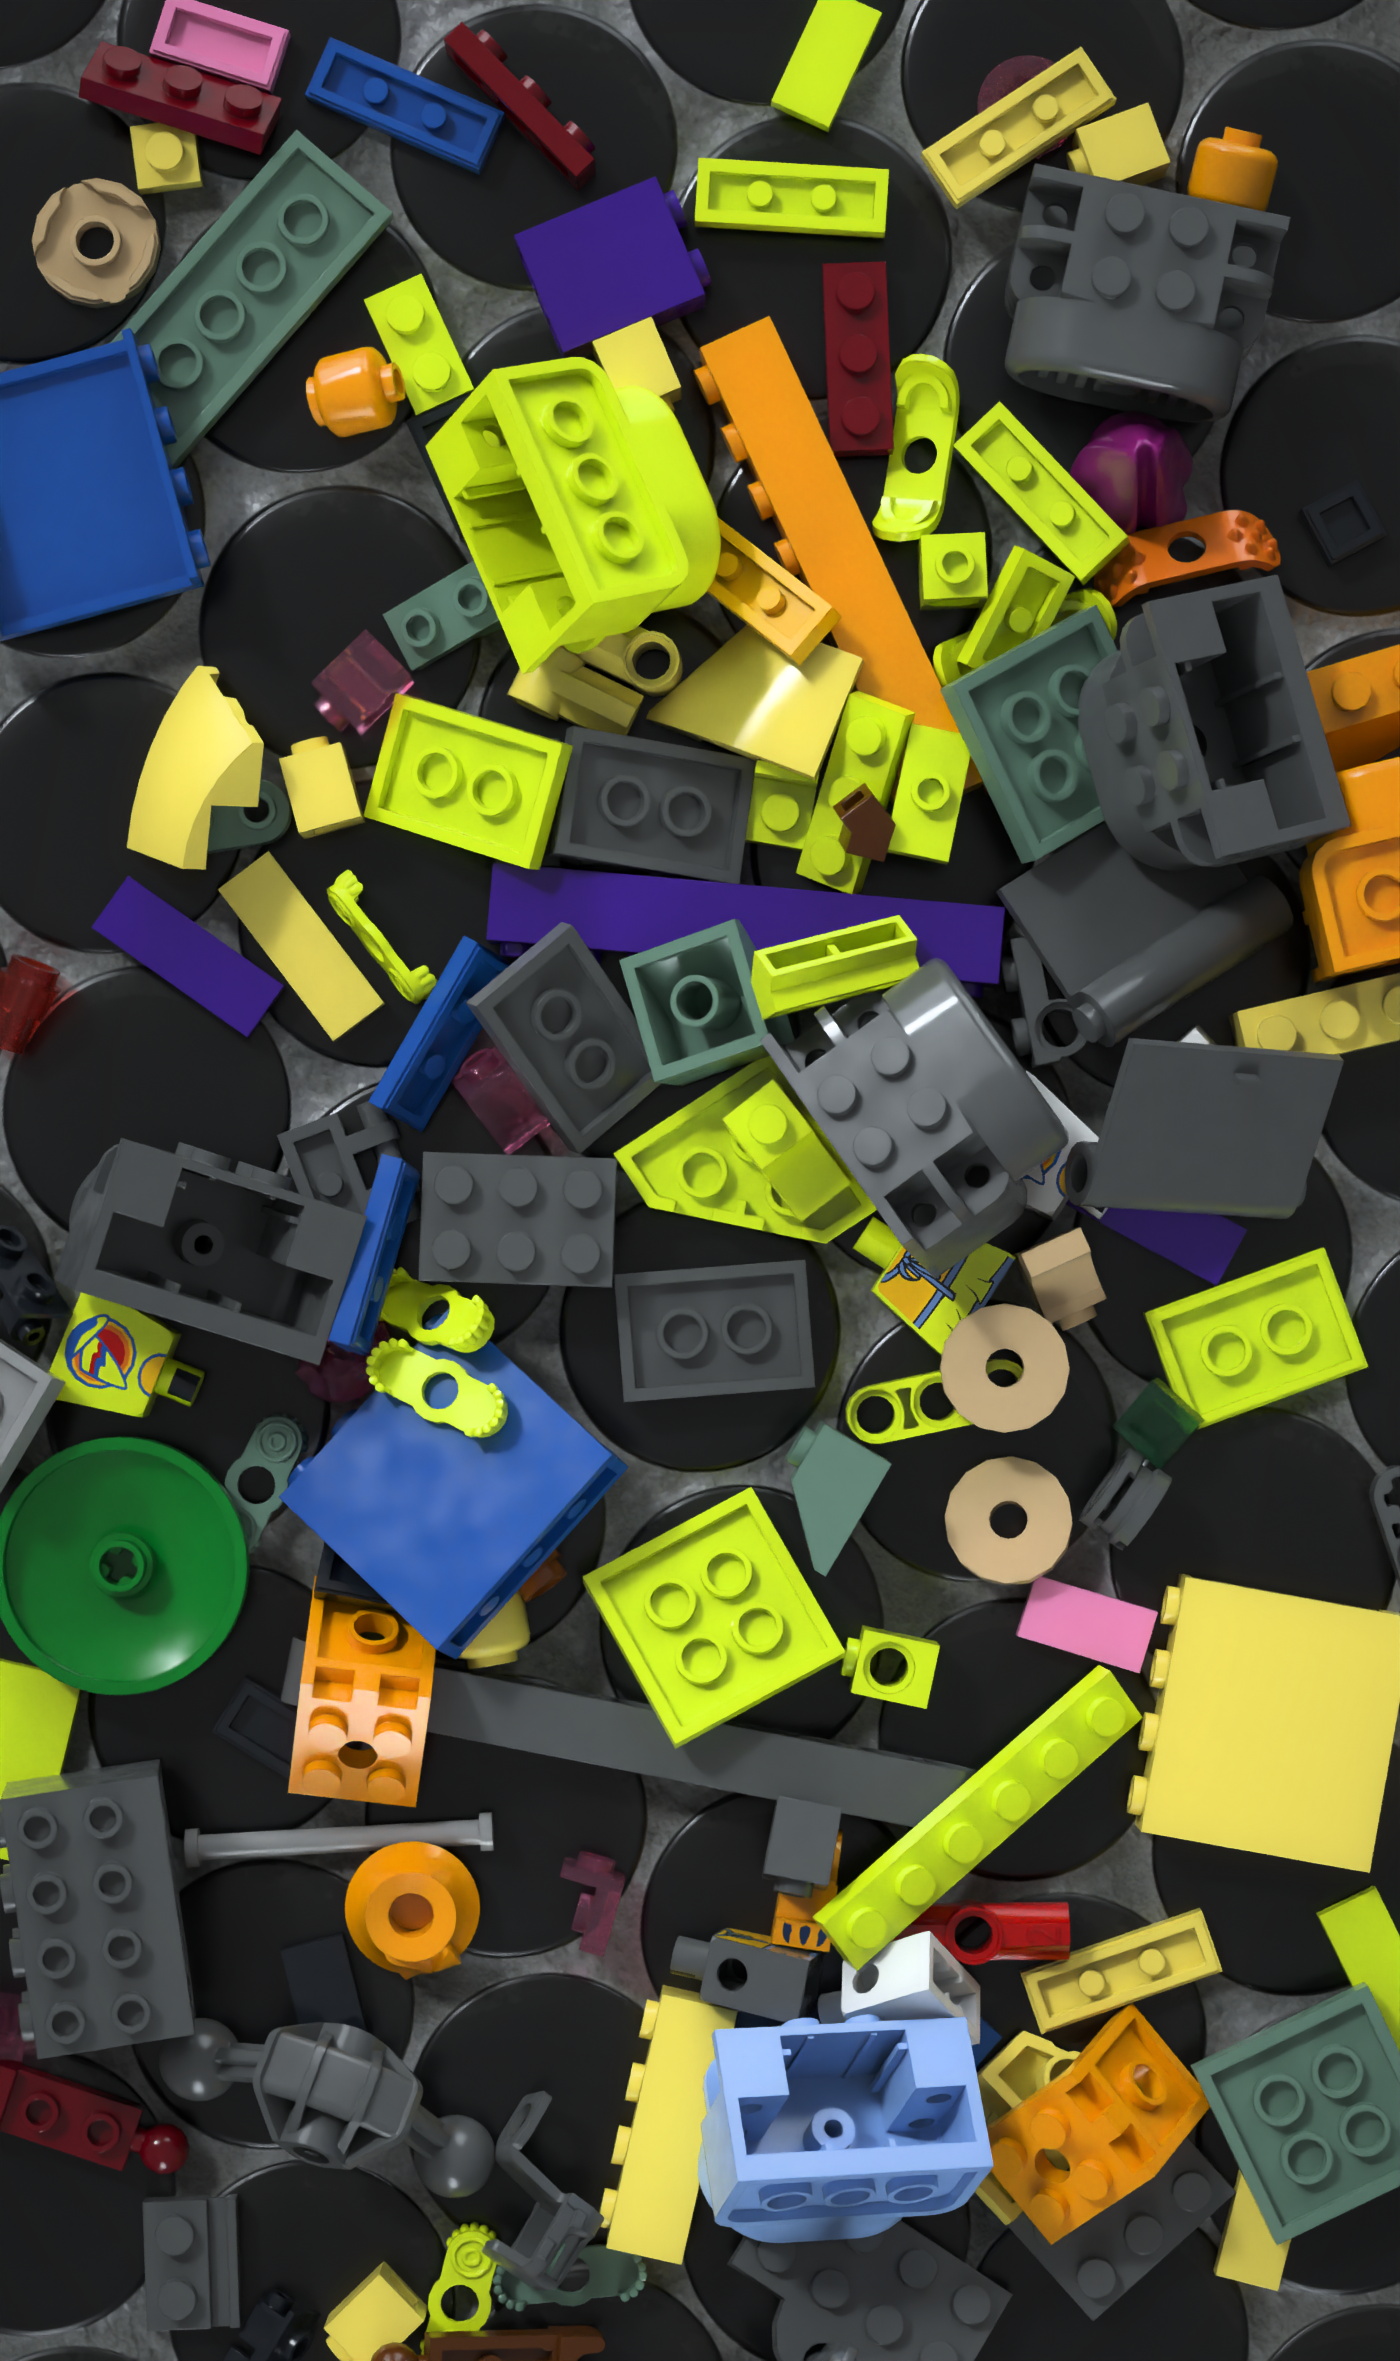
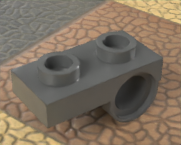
M1026 937L1011 939L1006 944L1008 955L1001 956L1000 975L1005 994L1016 992L1021 1017L1011 1019L1018 1057L1029 1055L1031 1068L1056 1064L1061 1059L1067 1058L1079 1051L1085 1045L1087 1039L1082 1036L1075 1025L1076 1033L1070 1045L1056 1047L1045 1040L1041 1030L1044 1017L1052 1012H1061L1073 1020V1009L1067 999L1049 1000L1042 962Z

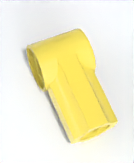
M639 626L626 633L606 636L594 649L588 652L572 653L586 664L632 685L641 694L650 697L665 696L680 683L683 674L682 658L673 640L663 633L648 631ZM563 645L559 646L564 650L568 651ZM657 649L670 656V665L663 676L657 679H646L637 674V660L646 651Z
M558 647L534 672L522 674L519 669L507 693V696L516 703L549 719L558 721L560 717L582 728L620 735L628 734L644 699L643 695L584 667L586 663L582 659L561 647Z

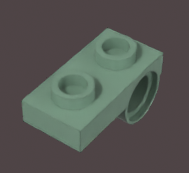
M474 561L383 614L411 671L422 670L471 640L487 636L502 629V625Z

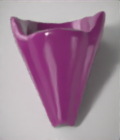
M1129 411L1110 416L1094 429L1088 444L1077 455L1071 468L1070 476L1127 535L1137 532L1142 527L1150 529L1184 520L1187 514V504L1183 487L1191 476L1193 460L1185 440L1175 428L1166 426L1151 414Z

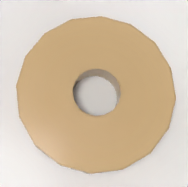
M93 178L82 180V183L74 184L67 189L64 187L51 195L37 215L32 236L37 266L52 290L72 304L95 309L121 305L140 293L156 272L161 250L157 222L142 198L121 183ZM97 227L110 231L113 234L114 243L111 251L106 256L100 259H89L80 253V239L86 231Z
M1006 1303L978 1308L960 1320L944 1342L940 1363L944 1393L957 1413L979 1428L1002 1433L1031 1428L1049 1416L1065 1394L1070 1370L1065 1343L1052 1323L1030 1308ZM1001 1349L1014 1351L1020 1357L1023 1366L1019 1380L1008 1387L995 1385L990 1381L986 1373L988 1358L991 1354Z
M1013 1456L986 1460L967 1471L951 1491L944 1516L948 1542L961 1565L981 1580L1004 1585L1031 1583L1053 1570L1068 1549L1073 1527L1070 1501L1058 1479L1038 1463ZM1012 1504L1019 1506L1025 1511L1028 1521L1025 1530L1020 1535L1007 1539L994 1533L990 1522L993 1513L999 1507Z

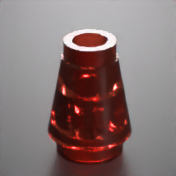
M17 954L12 955L8 967L0 968V1048L18 1054L24 1053L27 1043L32 1039L61 991L56 985L60 975L59 970L41 961Z

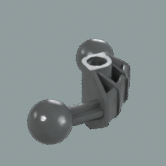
M196 2018L195 2035L164 2039L159 2053L160 2072L164 2082L175 2094L191 2101H207L225 2093L234 2082L253 2083L254 2092L272 2141L295 2158L323 2168L351 2170L404 2141L414 2149V2165L422 2183L433 2193L446 2198H463L474 2194L488 2182L495 2167V2145L487 2129L478 2121L464 2115H447L437 2118L420 2105L423 2096V2086L419 2079L393 2050L372 2034L357 2027L323 2022L278 2027L269 2033L264 2045L238 2043L234 2034L222 2023L209 2018Z

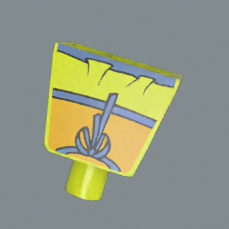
M874 1216L852 1248L883 1268L870 1291L939 1355H942L944 1342L956 1324L978 1308L986 1305L1016 1258L1004 1250L985 1243L935 1279L901 1245L889 1226Z

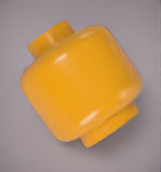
M1225 127L1223 139L1209 137L1199 143L1187 186L1188 196L1265 212L1278 168L1277 157L1271 151L1260 148L1263 135Z
M362 347L323 357L315 367L314 376L309 377L306 381L307 400L314 420L320 427L327 426L338 437H348L391 425L397 413V401L404 400L406 395L404 379L398 365L395 362L387 364L383 355L373 347Z

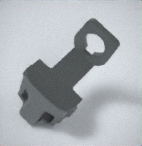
M545 2091L527 2094L522 2098L501 2132L495 2148V2161L537 2202L511 2247L495 2239L488 2240L481 2250L484 2255L526 2285L542 2291L553 2290L563 2282L582 2249L595 2237L604 2221L603 2215L576 2194L562 2193L519 2151L535 2131L552 2100V2096ZM563 2243H565L566 2245L561 2255L559 2256L553 2269L548 2275L546 2271L548 2270L549 2266L551 2265L552 2261L554 2260Z

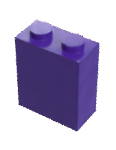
M656 176L514 235L516 250L562 358L587 357L594 354L592 341L646 318L652 317L655 326L658 327L705 307V292L703 288L712 284L708 269L698 248L687 252L678 230L687 226L682 207L674 190L663 194Z

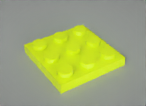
M752 1487L583 1576L584 1586L675 1749L845 1657L846 1652Z

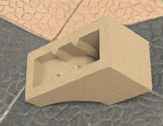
M1081 1227L1066 1230L1013 1254L1016 1257L1015 1262L1039 1315L1051 1323L1058 1321L1062 1331H1065L1098 1316L1093 1305L1107 1298L1096 1274L1091 1258V1250Z

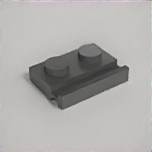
M228 2194V2196L209 2197V2195L146 2197L142 2203L147 2331L211 2329L212 2327L220 2326L240 2328L242 2324L238 2194Z

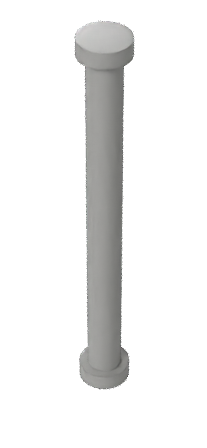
M479 1813V1819L203 1835H200L199 1828L185 1829V1861L187 1868L201 1867L202 1860L378 1851L392 1844L410 1841L429 1843L438 1847L480 1845L481 1851H494L493 1813Z

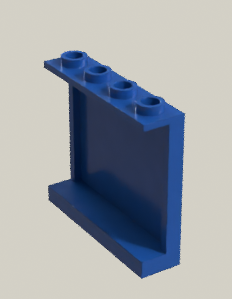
M131 328L121 330L124 340L0 373V642L204 587L200 569L211 566L207 547L201 529L189 530L183 507L194 504L190 484L184 467L173 469L167 445L177 443L173 421L167 405L156 408L150 386L151 383L161 381L157 362L151 344L140 346Z
M449 1309L444 1314H437L428 1320L423 1329L432 1330L443 1324L449 1314ZM490 1340L477 1351L470 1353L458 1352L440 1344L429 1346L422 1345L419 1342L413 1348L436 1360L446 1359L454 1361L463 1367L470 1377L486 1385L490 1383L495 1384L499 1391L504 1394V1399L508 1406L506 1423L499 1432L484 1438L468 1437L463 1431L447 1423L437 1424L425 1420L415 1412L413 1406L386 1392H378L374 1386L375 1391L359 1409L348 1411L337 1421L331 1431L332 1439L316 1456H311L302 1461L293 1470L288 1479L289 1486L279 1496L293 1512L436 1650L454 1659L460 1656L629 1467L612 1450L600 1443ZM438 1374L430 1379L424 1391L427 1404L434 1409H444L455 1401L458 1394V1384L452 1375Z

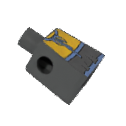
M723 1928L712 1935L710 1942L679 1935L672 1954L670 1973L701 1980L700 2000L786 2023L793 2019L806 2018L815 2011L826 1952L775 1945L771 1943V1936L734 1928ZM733 1959H737L744 1964L747 1970V1980L741 1979L735 1974L732 1968Z

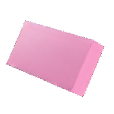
M166 0L149 53L151 57L176 65L189 66L198 72L236 84L249 85L261 92L272 95L291 35L287 29L195 0Z
M1041 1576L1031 1582L1016 1635L1140 1674L1158 1612Z

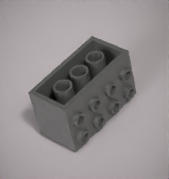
M160 1759L7 1782L0 1799V1848H7L9 1864L3 1865V1874H0V1887L5 1914L17 1913L18 1928L12 1929L13 1939H9V1949L14 1978L26 1977L28 1991L21 1993L22 2003L18 2004L23 2042L35 2041L37 2059L195 2035L196 2007Z

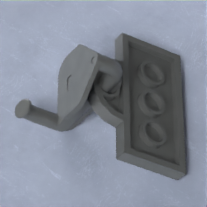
M901 2220L879 2234L855 2239L768 2243L744 2236L727 2263L780 2299L772 2322V2348L777 2361H974L1013 2295ZM822 2344L813 2353L806 2354L811 2346Z

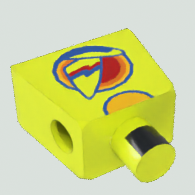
M81 1293L73 1315L70 1318L49 1370L66 1382L56 1400L141 1418L149 1416L157 1395L191 1407L200 1390L205 1372L172 1359L182 1334L178 1330L150 1313L85 1293Z

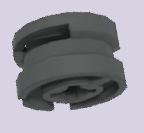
M1128 1448L1096 1488L1084 1507L1079 1521L1092 1530L1100 1527L1108 1533L1107 1541L1123 1550L1125 1545L1128 1546L1151 1517L1167 1492L1172 1478L1160 1469L1154 1471L1147 1469L1143 1466V1457ZM1127 1475L1130 1476V1477L1126 1480V1482L1121 1486V1484L1123 1483V1481L1125 1480V1478L1127 1477ZM1112 1499V1501L1110 1502L1109 1506L1107 1507V1509H1106V1511H1105L1104 1508H1105L1106 1505L1109 1503V1501Z

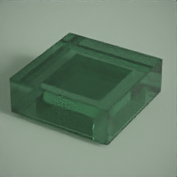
M1157 1377L1149 1383L1112 1427L1154 1466L1162 1469L1196 1432L1205 1419Z

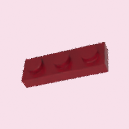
M461 22L443 39L447 57L500 111L505 113V117L577 191L596 175L595 159L590 155L596 149L592 141L572 121H569L564 127L547 110L552 102L546 93L529 76L525 75L519 81L504 66L503 62L508 59L506 53L486 31L482 29L475 35Z
M103 41L100 42L83 72L79 89V98L261 155L279 120L282 98L261 92L252 86L236 84L198 72L189 66L176 65L138 53L129 47L116 46Z
M886 261L822 264L829 445L835 457L893 455Z

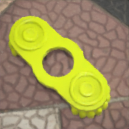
M347 869L327 889L328 899L332 907L358 936L369 954L385 970L403 997L415 1005L424 999H428L438 980L435 979L433 974L429 973V968L424 965L410 972L383 934L356 904L359 901L358 895L363 891V885L358 882L352 871Z
M399 1267L398 1270L393 1269L379 1321H385L392 1327L408 1332L410 1336L422 1345L434 1346L440 1344L463 1353L477 1351L491 1338L495 1319L488 1306L478 1295L469 1300L462 1297L459 1292L449 1285L438 1284L431 1286L413 1279L402 1267ZM436 1301H448L450 1305L449 1314L443 1324L432 1330L423 1329L422 1317L426 1309Z
M391 1338L388 1343L382 1341L379 1343V1348L375 1347L371 1350L372 1356H369L366 1361L369 1365L366 1368V1373L371 1376L369 1377V1382L375 1386L378 1392H386L413 1406L415 1412L425 1420L437 1424L447 1423L463 1431L468 1437L478 1438L490 1437L496 1434L506 1423L508 1406L504 1399V1394L499 1391L495 1384L490 1383L486 1385L470 1377L468 1372L456 1362L446 1359L436 1360L410 1347L409 1343L404 1339L398 1341ZM438 1374L452 1375L458 1384V1394L455 1401L444 1409L431 1408L425 1400L424 1391L427 1383Z
M473 2222L469 2227L468 2224H462L460 2230L454 2229L452 2237L447 2238L446 2245L448 2249L441 2276L434 2283L429 2293L428 2310L430 2318L426 2332L479 2331L486 2323L491 2313L492 2296L490 2288L497 2264L481 2251L488 2240L496 2239V2233L492 2230L489 2231L487 2225L483 2224L479 2227L477 2222ZM465 2285L476 2293L479 2306L476 2314L470 2319L455 2321L444 2313L441 2299L444 2292L450 2287ZM424 2339L420 2341L421 2354H424Z

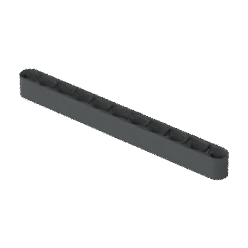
M292 1637L280 1698L282 1702L298 1706L307 1637ZM437 1662L434 1664L426 1732L772 1800H777L778 1796L829 1805L842 1808L843 1814L915 1827L977 1772L974 1769L956 1764L732 1720L724 1722L675 1749L651 1704Z

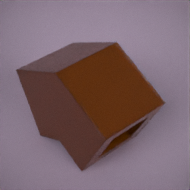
M863 783L833 806L843 822L838 841L846 853L884 862L896 824L866 783Z

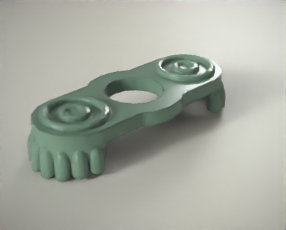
M273 1413L271 1416H265L262 1422L256 1424L242 1457L233 1463L225 1479V1489L236 1505L245 1527L249 1554L254 1553L256 1547L262 1546V1533L272 1513L283 1504L279 1496L289 1486L288 1479L300 1454L308 1450L306 1442H308L309 1436L305 1433L306 1427L300 1424V1420L297 1417L291 1418V1415L288 1413L282 1415L280 1413ZM253 1466L266 1468L271 1472L275 1480L273 1495L269 1500L260 1504L248 1502L239 1491L240 1476L245 1470Z
M563 2243L554 2260L552 2261L551 2265L549 2266L548 2270L546 2271L548 2275L550 2274L552 2268L554 2267L559 2256L561 2255L566 2245L565 2243ZM606 2244L586 2245L578 2257L587 2264L590 2275L586 2285L580 2290L570 2292L564 2291L559 2287L546 2291L536 2290L498 2265L493 2278V2283L495 2284L494 2293L499 2295L498 2300L500 2303H506L508 2309L515 2307V2310L518 2312H522L529 2304L556 2302L562 2306L574 2307L586 2303L591 2298L619 2296L623 2302H627L630 2296L636 2297L639 2290L644 2288V2281L647 2279L646 2262L642 2260V2256L608 2249Z

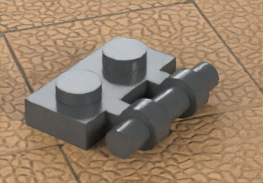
M368 1101L356 1106L364 1130L354 1134L346 1135L339 1114L334 1113L277 1135L299 1194L363 1215L365 1214L371 1189L367 1190L354 1155L372 1149L378 1165L381 1154L402 1158L396 1142L397 1139L401 1138V1134L395 1119L388 1121L385 1111ZM419 1182L416 1189V1193L422 1191ZM416 1193L407 1224L421 1219V1205Z

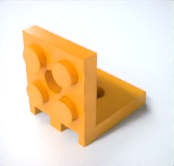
M315 1576L299 1691L288 1793L416 1807L430 1709L436 1649L398 1613L314 1598V1588L317 1576ZM374 1632L383 1635L385 1639L368 1640L362 1638L359 1634ZM361 1741L371 1745L373 1748L354 1750L347 1747L345 1743Z
M1130 2003L1110 2018L1063 2074L986 2126L994 2165L990 2171L1050 2245H1052L1155 2177L1210 2106L1196 2079L1135 2005ZM1136 2082H1137L1138 2085L1141 2087L1143 2093H1142V2092L1140 2091V2089L1138 2088ZM1045 2148L1055 2149L1063 2154L1069 2163L1070 2171L1060 2170L1053 2166L1046 2157Z

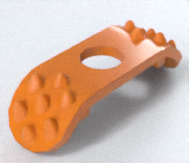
M1228 510L1127 534L1131 542L1094 575L1093 584L1094 589L1101 592L1112 607H1121L1132 597L1148 593L1150 588L1237 567H1239V570L1256 567L1265 571H1271L1280 565L1281 556L1277 540L1273 538L1265 526L1264 520L1257 518L1249 512ZM1193 537L1204 544L1205 552L1195 561L1180 562L1170 556L1168 548L1178 538Z

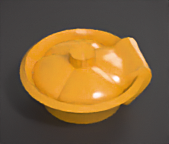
M410 1841L392 1844L369 1856L353 1875L345 1898L347 1927L359 1950L378 1966L399 1973L405 1980L416 1975L432 1974L461 1964L460 1955L471 1942L480 1916L478 1890L475 1881L464 1864L445 1849L424 1842Z

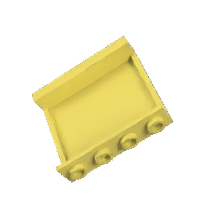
M1179 1573L1177 1587L1167 1586L1164 1593L1160 1621L1161 1624L1170 1625L1166 1650L1156 1649L1152 1660L1149 1686L1159 1688L1155 1713L1145 1712L1142 1718L1138 1750L1148 1751L1143 1777L1133 1775L1128 1795L1127 1813L1136 1815L1135 1825L1141 1832L1370 1873L1400 1704V1613L1381 1609L1379 1611L1215 1582Z

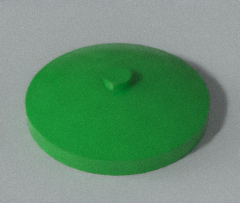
M118 1436L95 1439L66 1448L38 1465L25 1477L11 1495L0 1516L1 1620L11 1638L29 1660L42 1671L71 1687L103 1695H132L168 1686L196 1670L215 1654L229 1636L242 1611L250 1577V1554L247 1535L240 1513L224 1486L206 1467L188 1454L170 1445L139 1437Z

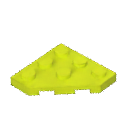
M771 1056L752 1062L614 1153L647 1206L653 1209L822 1244L828 1243L877 1210ZM772 1079L775 1080L811 1126L826 1150L852 1182L802 1222L796 1218L722 1123V1118Z

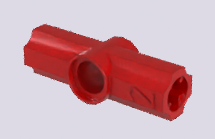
M975 1899L960 1900L956 1903H933L891 1941L930 1931L957 1961L969 1965L983 1964L989 1960H1067L1070 1954L1068 1902L984 1903ZM970 1916L981 1917L989 1924L987 1938L983 1943L975 1947L963 1946L954 1937L955 1928L958 1923Z

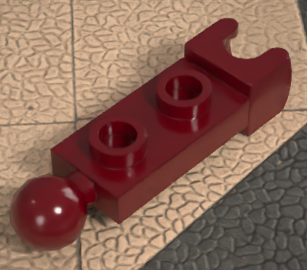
M0 2055V2131L119 2171H123L126 2167L130 2151L140 2154L144 2165L158 2174L176 2172L187 2161L190 2145L187 2136L180 2128L166 2123L154 2125L149 2129L139 2127L145 2105L24 2066L23 2062Z

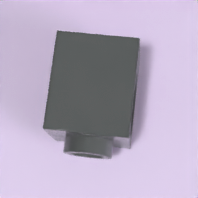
M778 1796L775 1803L762 1879L775 1881L773 1892L797 1898L811 1899L813 1889L826 1890L830 1879L842 1808Z

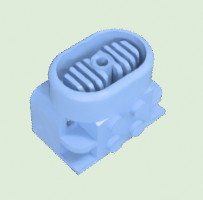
M867 2014L852 2017L844 2023L820 2024L815 2018H798L790 2020L782 2026L716 2029L712 2033L715 2059L708 2067L703 2082L707 2114L701 2123L702 2143L698 2158V2179L702 2192L713 2210L714 2220L720 2226L731 2227L746 2237L768 2243L869 2237L889 2229L901 2220L902 2217L942 2214L963 2206L994 2166L966 2017L882 2021V2018L878 2015Z

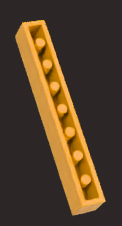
M770 316L700 347L702 367L694 370L695 378L707 404L710 406L719 402L729 424L721 427L720 430L734 462L738 463L746 459L756 482L747 485V489L758 515L762 521L772 517L782 540L773 543L782 567L793 576L799 574L803 584L833 606L842 616L827 634L832 647L863 658L864 664L853 692L861 691L915 712L913 724L960 733L940 691L942 687ZM904 753L890 796V800L893 806L899 782L901 767L903 763ZM971 756L962 795L981 787L983 784V780Z

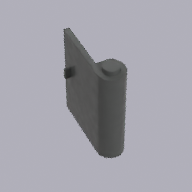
M1106 821L996 892L1071 1005L1073 1020L1079 1032L1089 1042L1095 1043L1098 1041L1106 1047H1113L1289 931L1293 926V915L1290 905L1279 888L1268 878L1260 875L1248 881L1236 863L1221 867L1197 866L1181 871L1153 868L1130 855L1114 838Z
M1129 1038L1098 1142H1076L1068 1155L1065 1168V1186L1070 1202L1075 1206L1271 1219L1289 1218L1305 1199L1307 1190L1306 1179L1344 1060L1340 1055Z

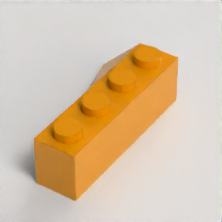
M1400 644L1307 672L1335 772L1373 763L1400 747Z

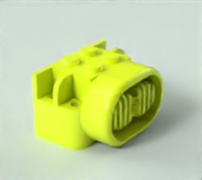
M569 357L492 369L425 446L522 674L534 672L561 645L572 653L588 652L594 649L606 636L626 633L637 628L651 613L688 606L699 600L708 591L715 578L721 551L718 515L711 494L676 416L666 402L649 389L640 386L614 388L606 372L591 360L584 357Z

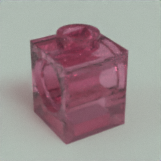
M365 629L311 682L315 690L322 696L313 705L339 732L349 724L361 736L393 705L395 694H404L415 682L411 674Z

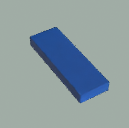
M332 37L328 40L305 93L307 101L478 175L481 174L505 120V113Z
M463 936L368 1102L416 1130L423 1132L482 1029V1025L466 1002L509 967L511 963L478 942Z
M381 1154L364 1214L367 1216L328 1339L345 1351L367 1356V1353H370L420 1179L419 1171L402 1158Z

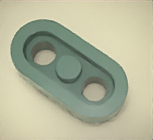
M260 780L259 800L268 803L269 814L265 820L258 823L248 820L246 815L247 807L211 806L207 854L267 845L280 839L288 830L292 818L291 805L284 792L277 785L266 780Z

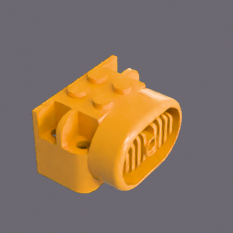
M1400 757L1336 772L1351 826L1306 845L1308 857L1302 864L1299 879L1305 911L1302 914L1305 925L1310 927L1319 966L1311 970L1314 983L1400 963Z

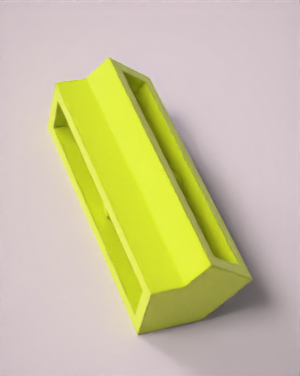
M900 915L754 951L751 985L762 1020L853 998L863 993H872L892 988L919 968L915 955L918 939Z

